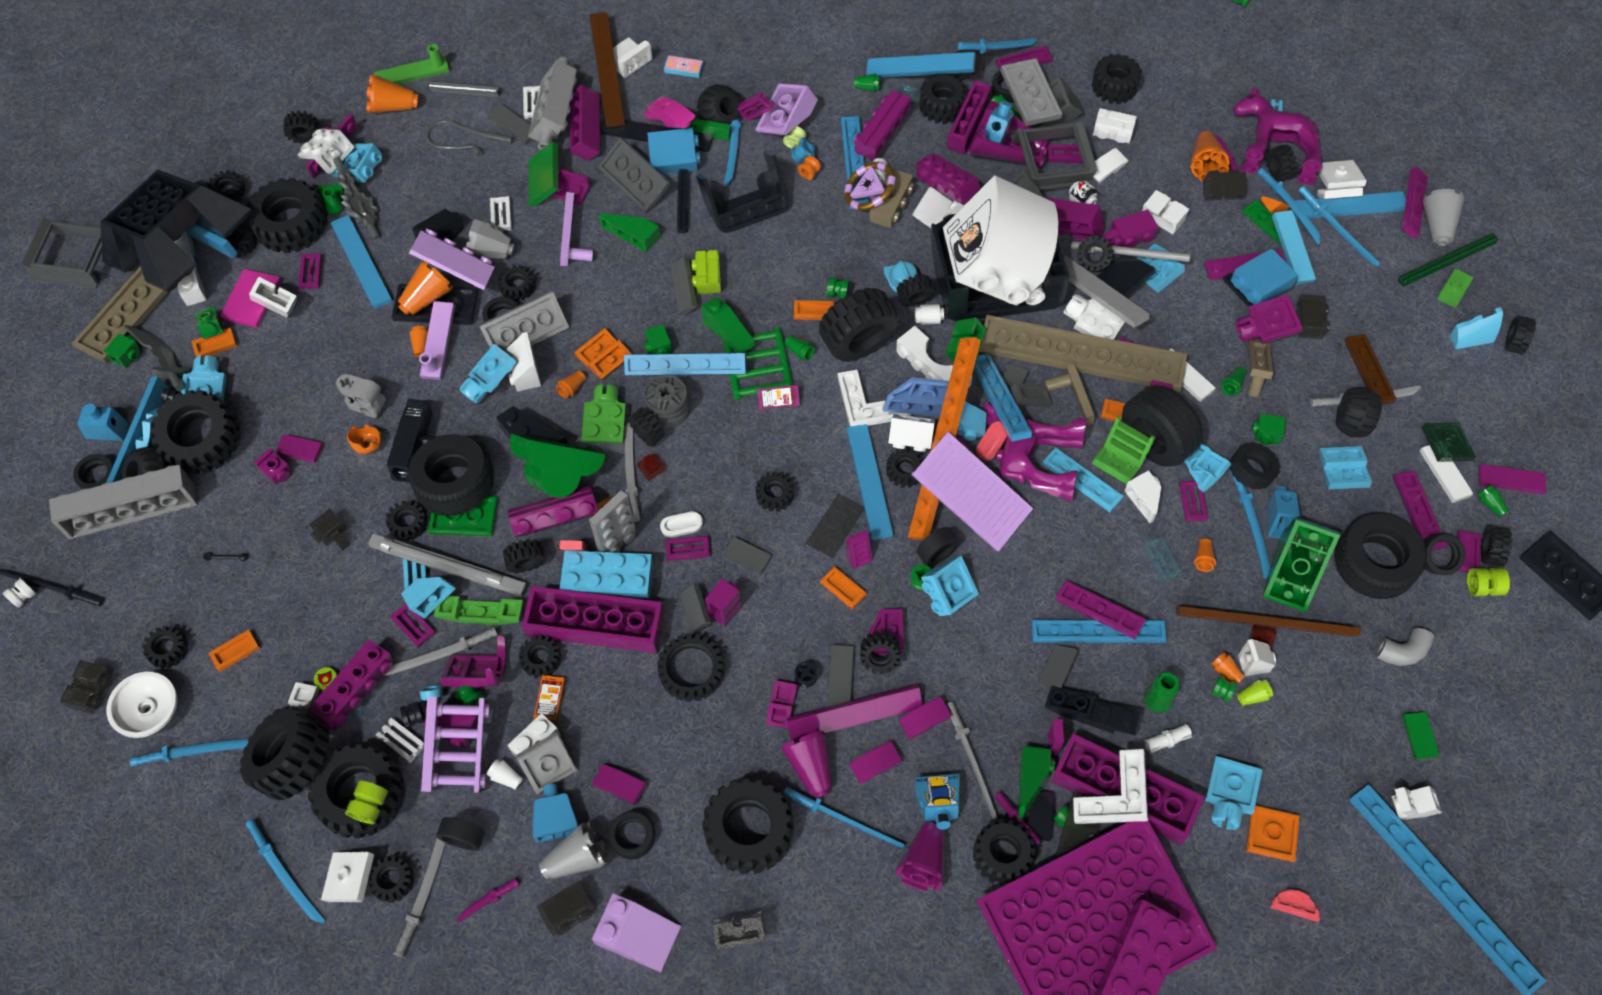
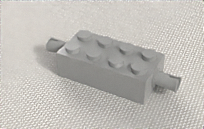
M565 57L556 59L541 80L528 137L539 142L538 148L540 150L553 140L556 141L560 131H564L568 121L565 119L571 109L569 102L574 95L572 88L577 82L575 77L577 69L569 66L570 61Z

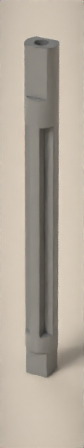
M372 534L368 542L371 548L378 549L381 552L522 597L527 583L391 538Z

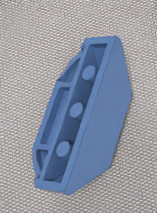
M912 377L887 395L882 408L883 412L940 417L949 381Z

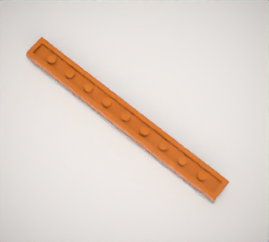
M976 337L960 338L931 451L947 432L956 437L981 342ZM922 484L908 538L913 540H924L930 535L939 499Z

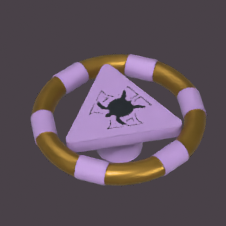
M871 162L858 168L845 185L844 196L847 204L856 210H869L882 204L895 187L896 177L893 169L883 162ZM874 169L885 171L888 174L886 189H884ZM864 174V176L861 178L857 186L852 191L855 181ZM868 196L872 201L860 203L853 199Z

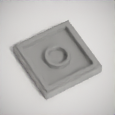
M557 732L515 755L536 794L544 791L543 787L545 785L556 784L578 771Z

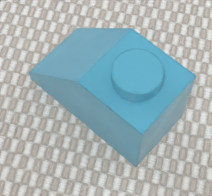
M441 577L417 578L401 594L409 609L425 619L456 588Z

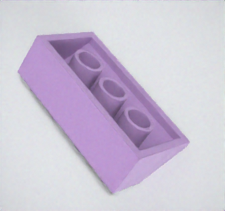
M430 229L420 231L409 252L410 254L483 290L485 289L495 268L492 265V260L484 256L481 259L473 256L474 251L463 247L461 250L455 247L456 243L448 238H445L443 241L437 238L438 234Z

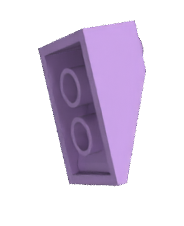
M778 84L770 100L774 102L773 109L763 113L755 129L756 132L786 135L811 115L818 99L808 86Z
M612 894L592 940L597 946L662 972L681 926L635 902Z

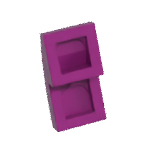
M775 680L766 725L788 729L786 718L791 717L797 684Z
M940 696L909 712L898 721L908 739L911 740L929 731L931 727L949 720L952 715Z
M890 741L849 763L859 783L864 784L880 773H885L903 762V759L893 742Z
M602 764L592 785L599 790L613 794L616 798L636 805L646 783L622 771Z

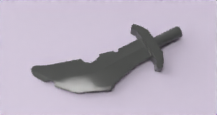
M125 325L124 329L142 346L151 350L150 354L157 360L160 368L153 367L151 374L161 379H170L177 391L183 390L184 386L180 379L183 378V374H188L190 369L188 367L176 366L173 350L159 337Z

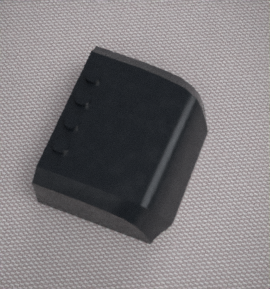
M956 214L947 215L943 218V221L936 225L934 223L931 224L934 267L948 319L956 322L975 317L982 319L986 318V315L997 317L1051 310L1065 303L1069 274L1058 239L1049 271L1041 283L1045 299L1036 305H1029L1024 301L1016 306L955 280L943 227Z

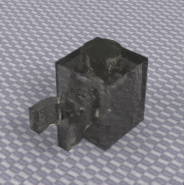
M328 509L309 524L313 530L311 536L318 544L323 542L327 547L332 542H335L342 551L349 546L342 536L347 532V529L331 509Z

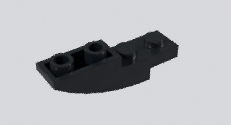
M1055 686L1050 687L1045 703V708L1063 717L1110 733H1114L1115 730L1136 736L1141 719V711L1097 701L1095 696Z

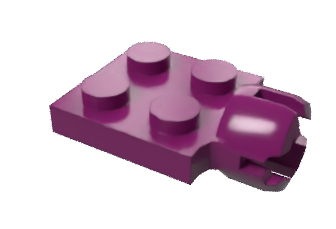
M1288 294L1249 306V314L1236 319L1235 324L1237 333L1241 334L1239 336L1241 341L1245 342L1257 338L1262 344L1300 333L1303 329Z

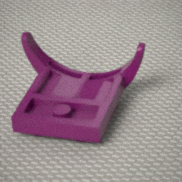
M500 634L497 637V655H450L441 677L442 686L453 688L473 686L479 688L482 686L500 685L506 666L504 635Z

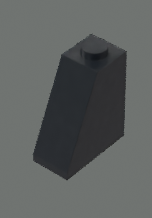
M443 209L415 225L412 231L415 238H417L421 230L426 231V229H430L438 234L437 238L443 241L445 238L453 241L464 226L462 218L458 213Z

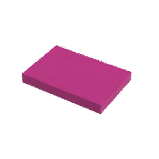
M244 269L219 317L221 320L258 328L268 308L250 300L249 293L258 277L276 285V291L282 281L281 278Z

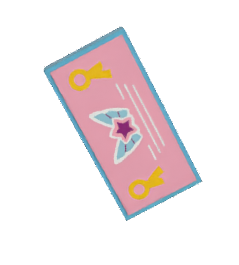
M668 55L664 66V73L700 78L704 63L703 60Z

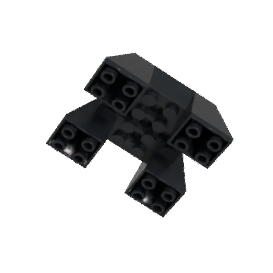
M157 169L100 221L102 260L104 264L124 273L132 270L139 261L144 280L148 284L169 293L178 286V283L184 277L190 275L197 266L174 241L180 239L182 234L192 227L196 221L202 228L226 238L241 223L245 222L253 211L206 187Z

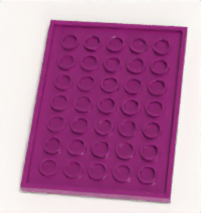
M1149 821L1127 822L976 900L1023 995H1094L1135 901L1145 900L1188 923L1166 976L1217 949Z

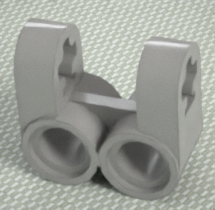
M349 374L340 376L336 381V386L340 393L345 395V403L349 409L377 418L386 402V398L380 393L381 387L377 383Z

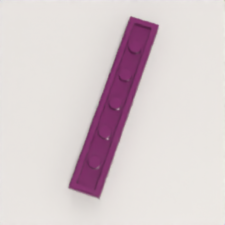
M913 685L786 718L791 741H795L802 736L814 732L824 731V733L912 711L923 704L919 686Z

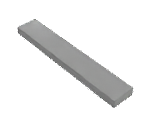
M1063 257L1071 284L1133 328L1149 320L1150 314L1069 257Z

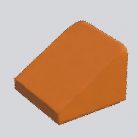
M1265 196L1261 197L1262 202L1270 213L1283 212L1290 207L1280 201Z

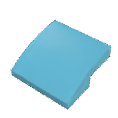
M1153 244L1148 248V250L1170 252L1157 244ZM1137 257L1155 267L1156 273L1145 283L1158 293L1185 272V265L1175 260Z
M1362 446L1320 448L1319 454L1328 490L1370 488L1372 480L1366 468L1368 460Z

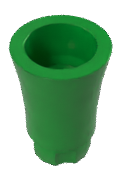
M1170 672L1161 673L1155 678L1154 682L1144 692V701L1149 709L1163 713L1173 707L1175 696L1179 689L1178 678Z

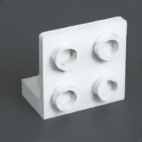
M627 38L613 48L616 71L623 78L628 77L652 60L651 46L646 40L637 45L632 39Z
M318 129L313 133V138L301 147L298 156L305 159H314L326 173L331 174L336 169L333 159L340 157L341 161H343L353 150L354 146L340 130Z
M929 187L912 215L931 228V224H938L947 215L957 214L967 203L961 205L955 200L952 202L934 188Z

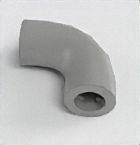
M1414 628L1408 641L1404 644L1384 638L1377 650L1376 658L1397 666L1413 665L1425 658L1432 646L1434 634L1422 628Z

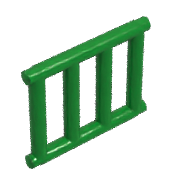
M775 327L774 331L751 334L755 342L775 339L777 347L747 352L746 361L779 355L780 364L746 370V374H729L734 400H739L743 396L758 394L757 389L793 386L780 327ZM723 341L725 353H733L732 347ZM783 373L784 381L740 389L739 379Z

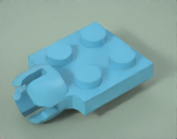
M493 344L468 374L470 377L461 385L460 392L478 404L487 392L491 393L498 387L500 381L512 370L517 361L496 344Z
M202 355L197 356L194 359L191 373L183 374L182 384L184 388L181 390V393L184 395L189 390H194L196 393L199 390L206 391L208 394H214L224 402L227 376L225 373H219L220 363L213 356L205 355V360L202 362Z
M1215 757L1205 801L1210 802L1214 806L1212 822L1216 826L1221 828L1222 822L1228 817L1226 829L1236 830L1241 824L1243 814H1253L1263 769L1222 757Z

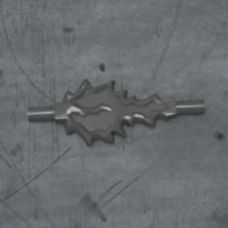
M335 157L333 162L338 170V177L342 180L338 183L345 189L344 193L346 194L341 195V198L344 200L341 203L348 209L346 214L356 218L357 223H363L373 240L380 238L375 227V221L379 219L376 214L380 209L373 205L372 196L367 197L364 191L359 192L360 188L355 186V178L350 176L349 170L345 168L340 157Z

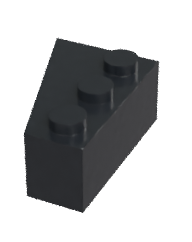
M514 406L496 417L500 429L509 440L512 433L568 444L564 435Z

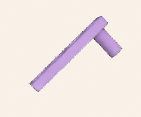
M566 192L560 266H568L569 259L592 261L593 250L570 248L574 193Z
M436 301L433 303L425 351L419 357V361L422 364L421 378L442 379L455 311L454 303Z

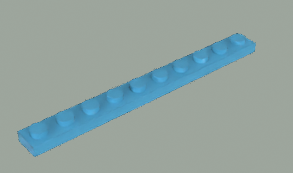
M1369 784L1349 800L1522 995H1531L1546 982L1540 973Z

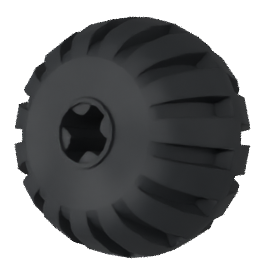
M715 84L709 86L701 93L698 99V116H701V120L730 124L731 126L733 120H737V118L739 120L741 117L740 111L737 109L741 103V100L738 99L739 95L726 85Z
M1353 387L1346 390L1337 408V429L1352 438H1362L1370 435L1379 421L1382 410L1381 397L1367 387Z
M154 447L138 448L126 457L125 463L122 466V480L126 477H135L149 471L165 469L168 466H172V464L166 461L165 457L160 456Z

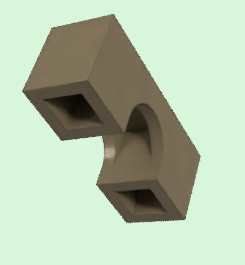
M893 169L896 180L895 187L890 194L892 197L886 199L879 206L870 209V222L891 228L893 223L899 221L901 214L899 211L901 208L904 209L908 200L906 197L908 194L911 195L915 187V184L912 183L913 175ZM888 176L884 183V189L887 187Z

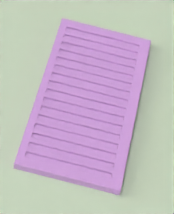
M949 432L943 436L917 469L912 472V476L998 552L1033 509Z

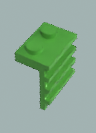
M1118 416L1104 447L1096 455L1092 464L1127 484L1134 479L1142 468L1156 437H1147L1121 422L1122 418Z

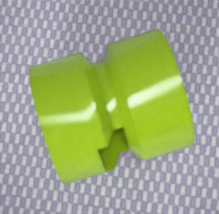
M1504 567L1489 568L1488 570L1486 568H1470L1467 574L1469 593L1471 596H1487L1488 594L1491 596L1507 595L1510 588V578L1507 570Z
M359 781L353 793L356 799L350 801L345 814L355 820L367 824H375L380 812L378 806L383 805L388 791L376 784Z

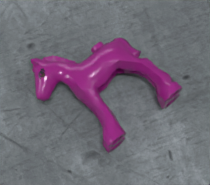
M1253 87L1251 94L1247 95L1233 108L1234 115H1256L1258 119L1255 129L1256 143L1247 147L1245 152L1247 158L1242 161L1240 170L1250 174H1254L1259 170V165L1264 157L1269 140L1288 142L1296 145L1306 155L1298 175V182L1307 185L1314 184L1316 182V172L1322 168V154L1317 124L1301 113L1275 110L1271 103L1263 96H1260L1258 90Z
M984 402L986 409L984 412H986V421L989 427L994 422H1001L993 406ZM1077 418L1065 426H1050L1027 419L1026 422L1032 431V437L1011 442L1007 435L1004 450H998L997 461L1001 462V468L999 469L1001 475L1005 478L1015 479L1020 483L1026 480L1034 489L1045 491L1055 497H1063L1066 501L1072 502L1077 470L1059 475L1047 474L1037 469L1030 458L1034 453L1035 445L1082 449L1087 418Z

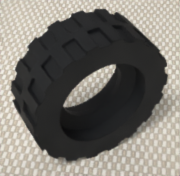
M1247 442L1239 446L1229 461L1231 463L1229 468L1233 477L1244 486L1250 487V489L1261 490L1262 488H1267L1280 472L1279 460L1275 457V454L1267 447L1254 442ZM1245 460L1255 461L1262 467L1264 472L1260 473L1251 469Z

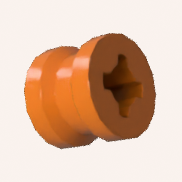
M807 156L804 159V163L797 167V170L802 177L812 180L815 173L821 169V164L813 156Z

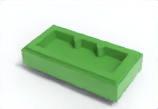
M1455 268L1437 299L1456 308L1474 277Z

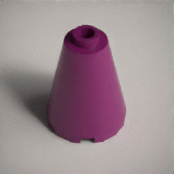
M824 731L814 732L802 736L798 740H792L781 745L784 755L810 796L815 794L816 798L828 795V789L832 788Z
M929 821L922 824L896 869V876L900 875L902 877V883L922 891H927L928 887H934L933 891H938L942 888L944 881L945 831L938 829L936 822Z

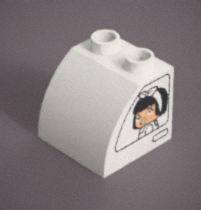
M994 175L943 227L955 280L1016 306L1027 300L1029 294L1044 281L1053 260L1058 236V215L1055 203Z

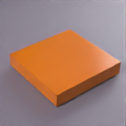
M1255 805L1254 812L1250 815L1246 852L1295 862L1300 815Z

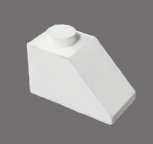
M1148 470L1129 481L1125 492L1148 522L1151 523L1157 514L1161 485L1158 478L1153 476Z
M1254 639L1248 640L1238 654L1244 676L1269 673L1276 664L1275 654L1270 650L1269 644Z

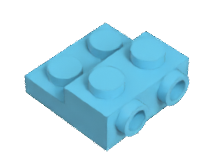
M352 144L354 146L353 150L345 157L342 163L349 170L350 176L355 178V182H366L369 177H372L375 166L382 161V153L375 144ZM337 168L331 173L333 177H338Z
M961 555L955 556L942 566L933 568L921 577L924 582L922 583V589L930 595L932 600L931 608L939 616L953 614L979 595Z

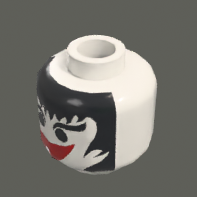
M1077 181L1069 189L1070 201L1096 204L1098 191L1087 181Z

